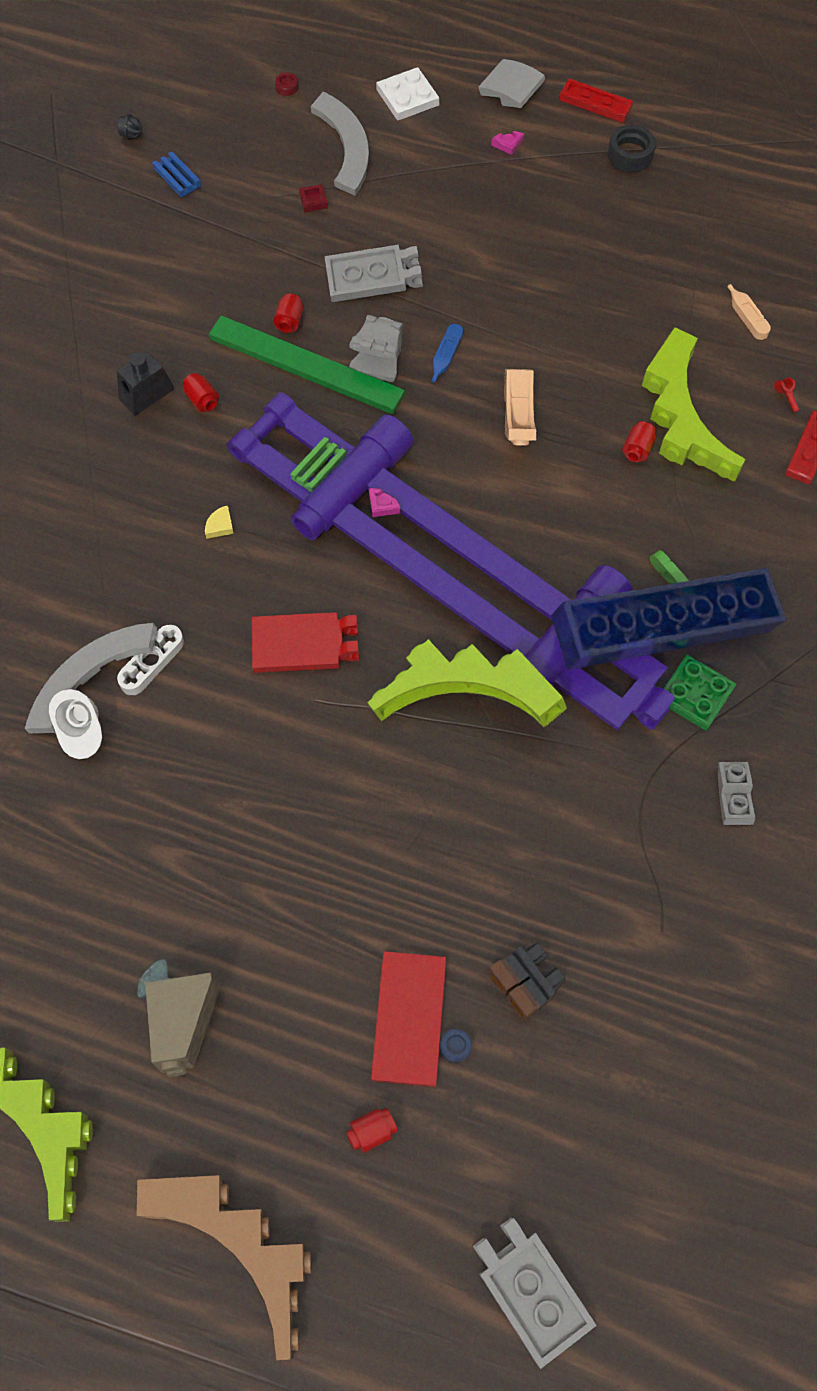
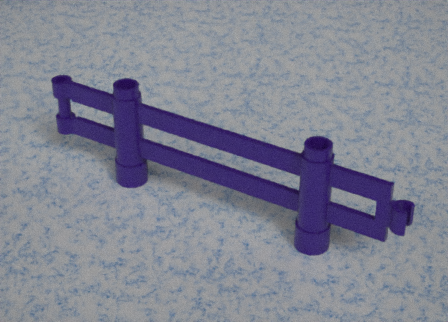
M279 392L264 406L263 411L265 414L249 429L242 428L227 443L229 452L238 461L250 464L301 501L299 509L291 516V522L304 537L314 541L322 532H327L334 525L506 651L512 654L518 649L552 686L558 687L618 731L631 714L636 715L637 719L645 727L653 730L670 710V705L675 699L674 695L663 688L655 686L668 667L605 624L607 621H611L633 596V588L630 582L614 568L600 565L578 589L577 596L572 601L394 476L387 469H391L414 445L410 431L397 418L388 414L382 415L360 438V443L353 447L299 409L288 395ZM276 426L285 427L287 433L311 450L326 437L329 439V443L332 444L334 442L337 444L338 449L343 448L346 450V457L310 492L291 479L290 474L297 465L268 444L263 445L261 441ZM332 454L326 461L329 462L335 455ZM312 476L307 482L310 483L314 477ZM369 488L383 490L384 493L398 501L402 515L554 623L540 639L357 509L353 504ZM586 646L636 680L623 698L572 663Z

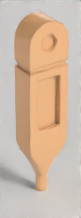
M731 284L728 285V289L732 294L734 310L756 339H766L771 329L767 320L764 319V316L747 294L735 290Z

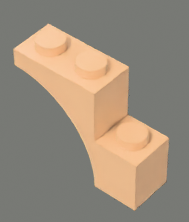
M505 369V436L513 442V445H529V440H536L533 411L534 370Z

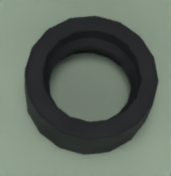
M639 125L621 126L613 132L610 138L608 158L620 170L626 172L644 170L653 159L656 146L655 138L645 127ZM625 143H633L642 147L644 151L628 153L619 146Z

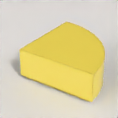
M228 506L221 507L210 515L205 525L206 539L234 534Z

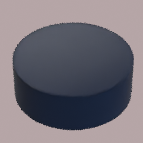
M450 1029L445 1032L440 1041L442 1056L452 1063L463 1062L469 1057L472 1050V1040L468 1033L461 1029Z

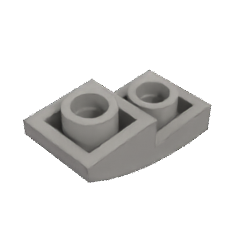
M719 762L718 786L723 825H753L755 821L751 798L753 784L748 762Z

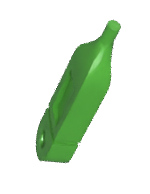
M661 550L650 556L652 565L661 573V576L683 600L693 603L701 611L704 610L705 607L700 603L695 587L678 567L670 561L671 559Z

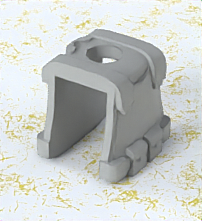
M367 315L363 327L356 336L352 337L349 347L359 353L351 361L349 368L381 381L394 382L397 375V359L402 347L403 323L395 322L385 317L377 318Z

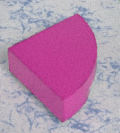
M517 131L505 135L500 133L493 137L491 146L512 155L524 141V133Z
M369 488L373 517L400 514V506L395 498L384 493L381 489Z

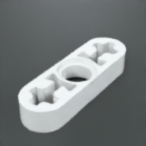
M174 625L161 627L156 632L153 653L135 655L121 669L117 680L125 694L136 695L142 692L182 649L184 639L178 627ZM165 637H175L176 641L174 643L171 641L165 642ZM149 654H155L159 657V660L155 665L147 666L143 663L144 658ZM128 677L132 679L136 677L137 683H127L126 679Z

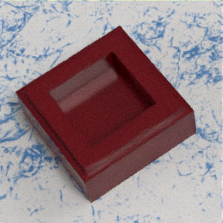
M322 184L298 188L304 213L328 209Z

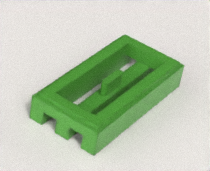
M324 437L290 474L291 479L312 492L346 457V450L343 448L338 449L337 444L334 442L332 444L329 443V439ZM332 454H334L335 456L327 463V465L316 475V477L310 483H308L307 481L314 475V473L318 472V470L323 466L325 461Z

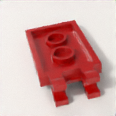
M337 612L252 617L253 673L339 668V661H359L358 641H347L342 644V635H358L357 615L345 616L339 620Z

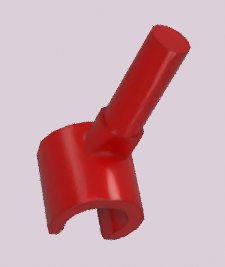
M788 377L784 379V382L782 380L776 381L774 389L779 394L785 393L793 413L800 411L792 391L796 384L793 378Z

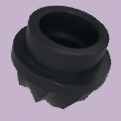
M131 114L120 116L118 121L119 135L127 140L139 137L142 132L140 120Z

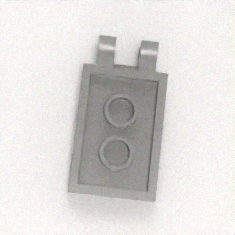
M398 244L325 256L331 302L406 291V284L414 288L423 287L417 246L399 250Z
M509 1218L500 1225L511 1241L509 1245L496 1254L488 1240L482 1238L473 1245V1248L487 1267L479 1273L480 1277L533 1360L541 1369L597 1325L538 1235L533 1233L526 1237L515 1218Z

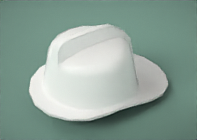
M73 689L62 690L54 695L49 704V715L62 749L71 757L77 759L89 758L97 752L102 741V731L96 705L86 695Z

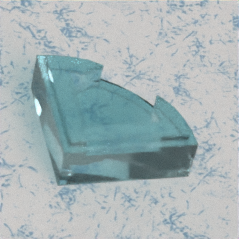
M165 959L152 964L142 975L138 985V997L140 999L146 998L145 983L169 979L167 961Z

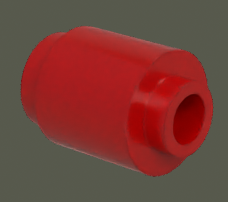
M286 294L279 300L273 323L281 332L292 333L298 329L304 309L299 296Z
M192 373L184 379V393L199 412H208L217 406L219 394L205 376L199 373Z
M641 421L631 428L622 448L628 460L642 462L648 458L656 440L655 427L648 422Z
M376 1108L349 1122L350 1130L346 1131V1135L353 1150L355 1151L359 1148L364 1154L391 1140V1135L397 1133L398 1130L387 1108L382 1110Z

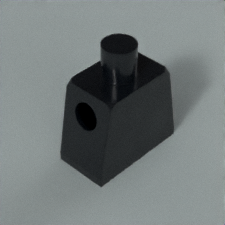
M135 352L129 357L130 362L117 371L118 398L134 416L174 390V386L165 369L149 352Z

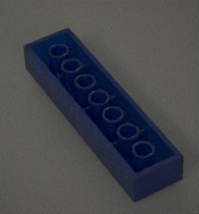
M768 568L563 602L551 615L567 670L769 633L786 621Z

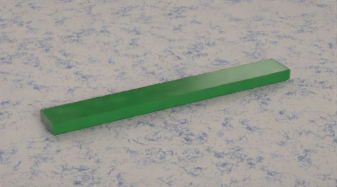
M222 315L209 333L210 340L392 415H394L405 396V390Z

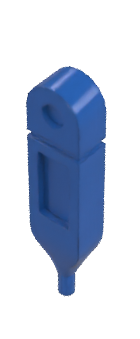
M452 324L447 328L445 336L433 359L434 375L431 379L433 383L436 382L440 374L448 371L461 343L463 328L458 324Z

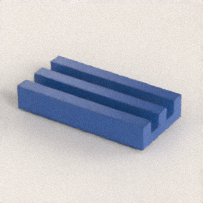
M173 152L168 153V158L165 156L161 157V162L159 163L157 161L152 162L153 169L181 198L201 187L197 176ZM164 168H167L186 188L183 189Z

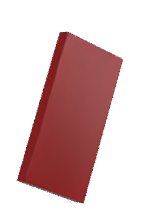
M383 952L371 1075L372 1082L436 1088L446 957Z

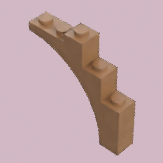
M220 1175L137 1180L136 1216L149 1219H169L191 1225L213 1236L235 1254L251 1274L265 1301L273 1328L276 1360L293 1359V1351H299V1329L292 1328V1313L298 1312V1290H292V1283L305 1282V1274H311V1251L305 1252L303 1244L264 1246V1239L270 1238L269 1217L263 1218V1211L261 1209L223 1211V1205L229 1204V1185L223 1184V1178Z

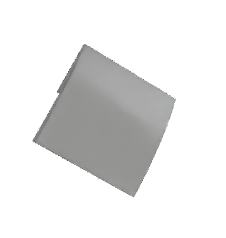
M502 59L481 83L479 91L482 96L500 97L502 106L522 108L544 82L545 75L523 63Z

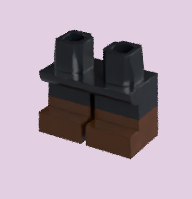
M535 943L524 950L520 946L502 961L499 960L491 965L488 970L489 977L504 997L508 995L507 1001L523 1022L554 998L556 991L565 982V977L556 967L544 975L536 967L547 958L545 951L539 943Z

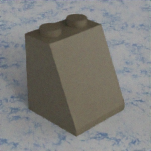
M211 973L145 983L151 1059L156 1068L161 1073H166L167 1077L186 1074V1069L195 1067L219 994L218 985Z

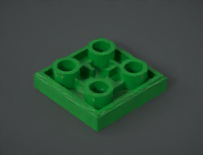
M687 654L664 689L675 697L670 705V710L707 731L737 684Z

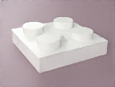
M418 67L376 82V90L397 121L439 106L438 95Z

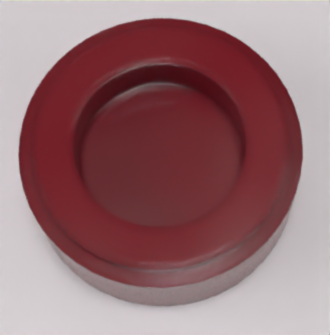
M289 72L277 75L275 78L276 92L283 96L295 94L298 91V78Z

